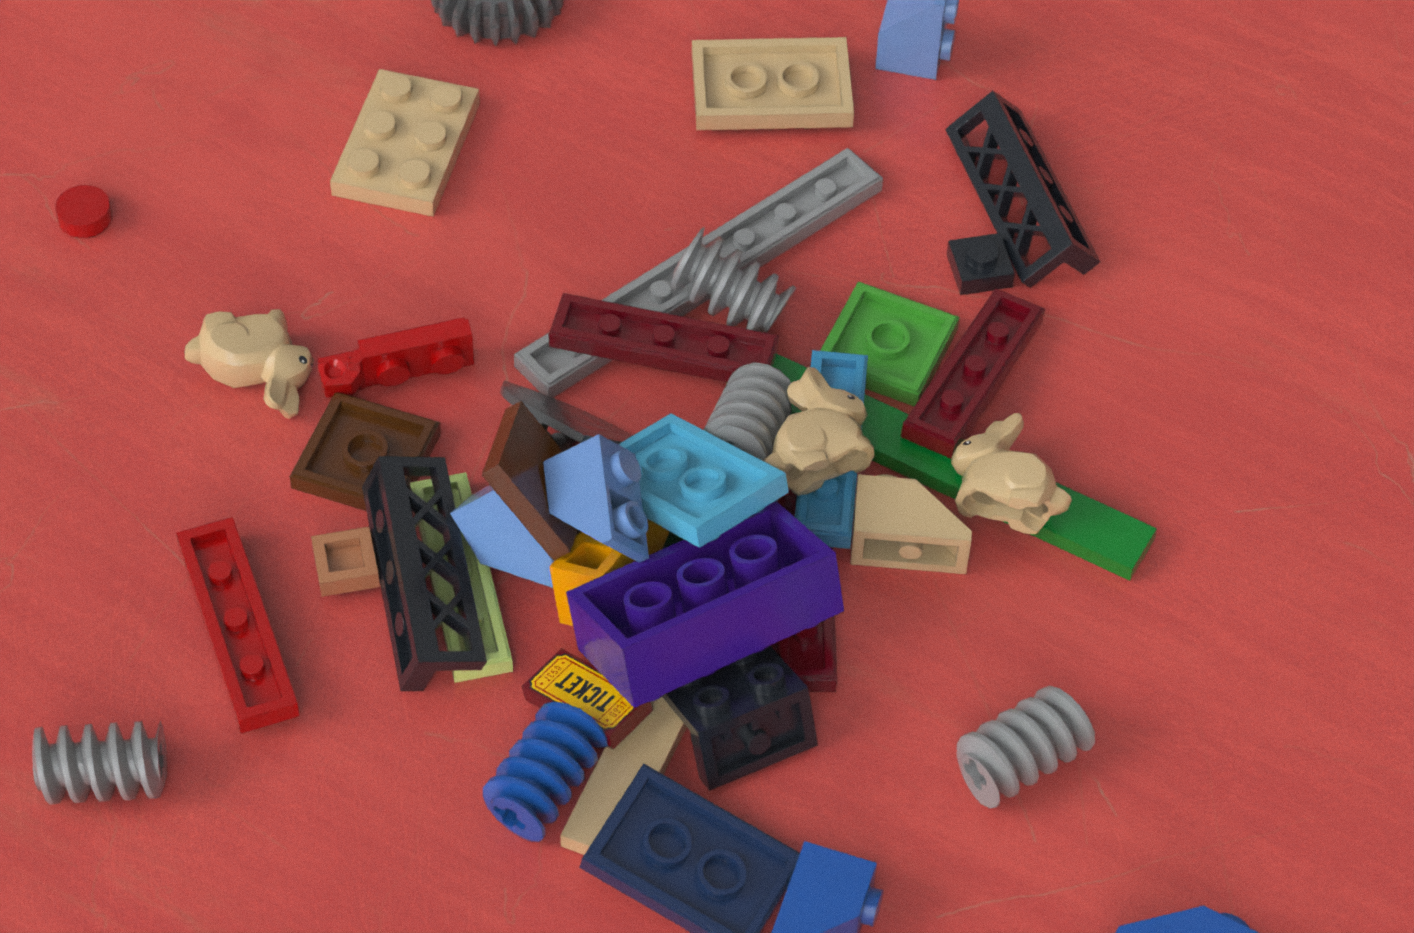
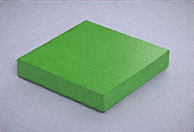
M858 281L820 351L868 355L865 389L915 406L930 385L958 330L960 317Z

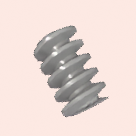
M703 227L677 264L671 282V289L677 292L687 284L692 283L689 297L690 302L696 304L707 295H710L708 314L715 316L728 307L729 313L726 325L735 327L746 319L748 320L746 329L767 333L791 298L796 287L792 285L778 295L775 293L779 279L777 274L773 273L760 283L757 281L760 269L759 262H753L744 270L739 269L742 251L736 249L725 258H722L720 253L724 239L717 237L704 246L701 244L705 227Z
M750 363L739 367L731 374L704 431L763 461L765 457L772 454L777 432L792 412L791 403L787 397V389L791 384L790 379L780 370L768 364Z
M1047 686L1038 690L1034 697L1018 702L1015 709L1011 708L999 713L996 720L984 722L976 732L966 733L961 736L957 743L956 756L961 774L973 796L981 805L988 808H996L1001 801L999 792L1006 797H1014L1020 790L1019 781L1027 786L1037 783L1039 779L1038 769L1045 774H1052L1058 767L1057 758L1063 762H1071L1077 756L1076 747L1083 751L1091 750L1095 744V731L1081 706L1069 694L1060 688Z
M161 720L155 738H148L142 721H136L130 739L126 740L123 739L117 723H110L105 741L98 740L92 724L85 725L80 742H73L67 725L60 726L55 744L48 743L43 727H36L32 741L35 785L38 791L42 790L45 800L50 805L61 803L66 789L74 803L85 802L91 787L99 802L109 801L116 785L124 800L135 799L140 784H142L145 794L149 799L159 798L163 791L167 774L166 741Z

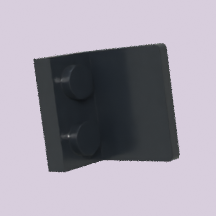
M771 646L662 696L690 730L699 779L709 791L818 746L809 689Z

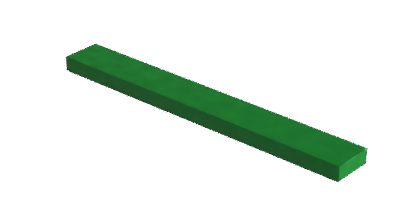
M779 354L776 355L773 365L774 368L780 370L788 377L791 383L800 380L807 367ZM865 394L864 406L868 416L862 423L861 430L874 448L872 461L910 479H916L921 484L956 499L963 476L955 471L951 464V459L900 437L903 423L909 414ZM791 404V414L803 412ZM1056 482L1057 487L1065 490L1072 498L1070 506L1066 512L1050 516L1038 533L1030 535L1130 581L1154 542L1157 528Z

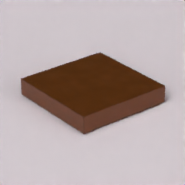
M334 393L289 476L291 488L366 511L362 486L378 456L430 457L441 435L440 422L343 393ZM405 476L407 488L410 489V482L417 481L420 476Z
M520 401L505 410L482 476L550 558L556 560L571 552L578 530L549 514L543 461L563 451L524 403Z

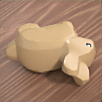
M279 309L271 310L268 314L234 317L231 312L218 311L207 314L203 320L200 334L192 339L184 348L186 361L200 364L212 379L232 388L266 383L263 397L266 405L279 410L288 419L298 414L299 396L297 389L306 382L314 362L307 347L292 345V340L287 332V320L284 312Z
M807 367L800 380L792 382L787 389L789 402L803 412L791 414L787 417L777 432L772 454L763 460L786 473L788 488L798 496L809 494L821 488L824 481L841 476L849 471L859 473L869 467L874 457V448L868 438L863 435L860 427L868 416L863 401L845 390L831 388L816 368Z
M1014 413L1004 421H994L986 429L985 433L969 437L956 448L952 455L951 464L955 471L963 476L955 503L959 513L963 516L972 518L978 515L992 520L1008 522L1013 530L1024 534H1036L1045 525L1050 516L1066 512L1072 498L1065 490L1057 487L1052 469L1037 454L1010 450L1011 445L1023 430L1024 425L1022 415Z

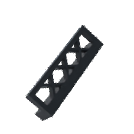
M991 91L945 129L996 232L1001 233L1008 256L1022 283L1031 288L1064 262L1083 275L1100 263L1093 246L1019 108L995 91ZM986 120L989 127L983 147L970 146L966 135ZM994 159L1006 160L1008 163L1002 185L989 184L988 176ZM1013 197L1026 198L1028 202L1021 224L1009 223L1007 219ZM1033 235L1046 237L1051 249L1030 265L1027 253Z
M378 456L362 486L396 671L400 691H423L435 671L482 670L487 660L460 529L450 514L455 510V504L445 457ZM405 476H431L434 490L432 498L426 503L408 489ZM422 520L443 535L444 546L438 553L430 549L416 536L415 528ZM432 571H435L453 585L455 597L448 605L427 590L425 579ZM432 614H434V615L436 616V618H435L434 621H433ZM443 622L463 637L466 651H439L435 631Z

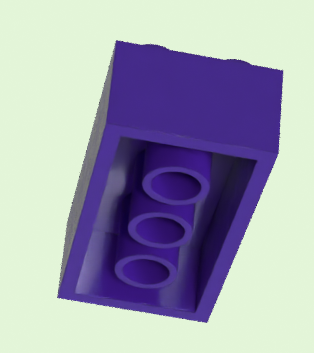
M777 501L769 504L761 512L748 517L721 534L716 540L708 542L700 548L686 540H682L649 555L647 560L640 563L637 561L632 562L566 592L578 650L634 708L644 703L655 701L670 691L701 677L709 676L722 667L753 653L761 652L776 642L802 630L813 628L820 622L844 612L836 552Z

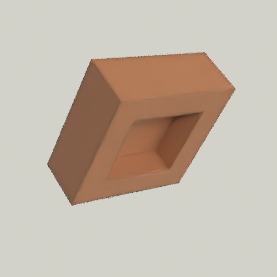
M369 527L311 536L321 597L380 587Z

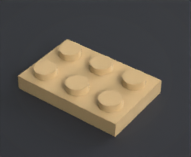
M846 37L692 40L696 130L853 127L854 106Z
M379 69L330 180L331 195L434 217L479 107V89Z

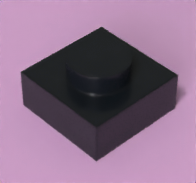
M1001 233L948 241L947 258L960 295L992 291L995 288L1005 289L1013 287L1015 273Z

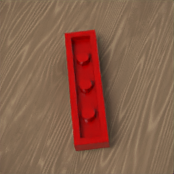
M233 517L176 532L178 546L241 734L299 717L298 703Z

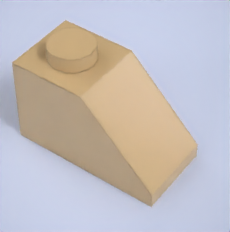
M858 474L851 565L966 574L972 531L916 479L897 478L888 474L876 476Z

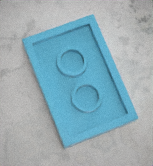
M672 413L618 444L636 454V459L641 468L639 484L642 508L646 518L699 548L708 542L716 540L724 532L748 517L761 512L766 506L789 493L785 472Z

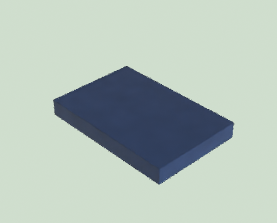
M643 763L584 854L579 868L691 933H761L788 888L800 853Z

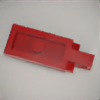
M462 317L357 340L358 348L353 351L317 358L320 381L325 397H333L334 393L352 396L357 390H364L365 387L379 384L387 387L396 386L404 383L409 378L432 373L451 374L462 367L474 365L473 334L468 319Z

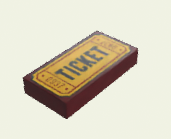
M562 648L521 686L526 701L539 708L545 703L560 702L583 710L603 729L607 737V747L613 750L653 711L651 702L634 708L593 665Z

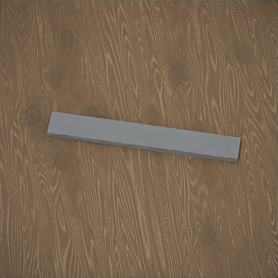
M846 148L702 238L701 244L706 246L717 237H721L724 239L720 253L722 258L739 249L742 251L739 269L744 270L755 261L759 262L761 267L881 192L883 178L854 152ZM688 247L605 297L602 301L684 316L709 300L711 296L707 295L698 303L693 304L689 300L692 283L687 284L677 292L671 289L674 270ZM549 333L514 354V367L540 393L552 398L612 361V359L549 347Z

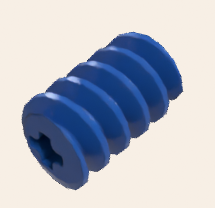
M560 702L543 704L535 714V721L530 722L522 732V739L518 740L509 750V758H505L496 768V776L491 777L483 786V799L487 808L504 827L515 835L530 842H540L546 835L545 827L542 823L552 824L558 818L559 811L556 805H565L572 798L569 786L578 787L585 779L582 768H591L598 761L594 748L607 747V737L603 729L591 716L580 708Z

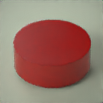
M79 185L69 188L58 197L55 204L57 220L61 230L73 237L88 238L98 235L109 226L112 220L109 198L102 189L95 186Z

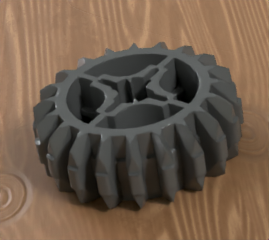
M431 0V4L434 7V12L439 14L443 26H452L457 37L470 33L475 44L483 38H489L496 47L500 39L509 38L517 44L519 36L522 34L535 38L539 27L550 28L554 16L560 15L564 0Z

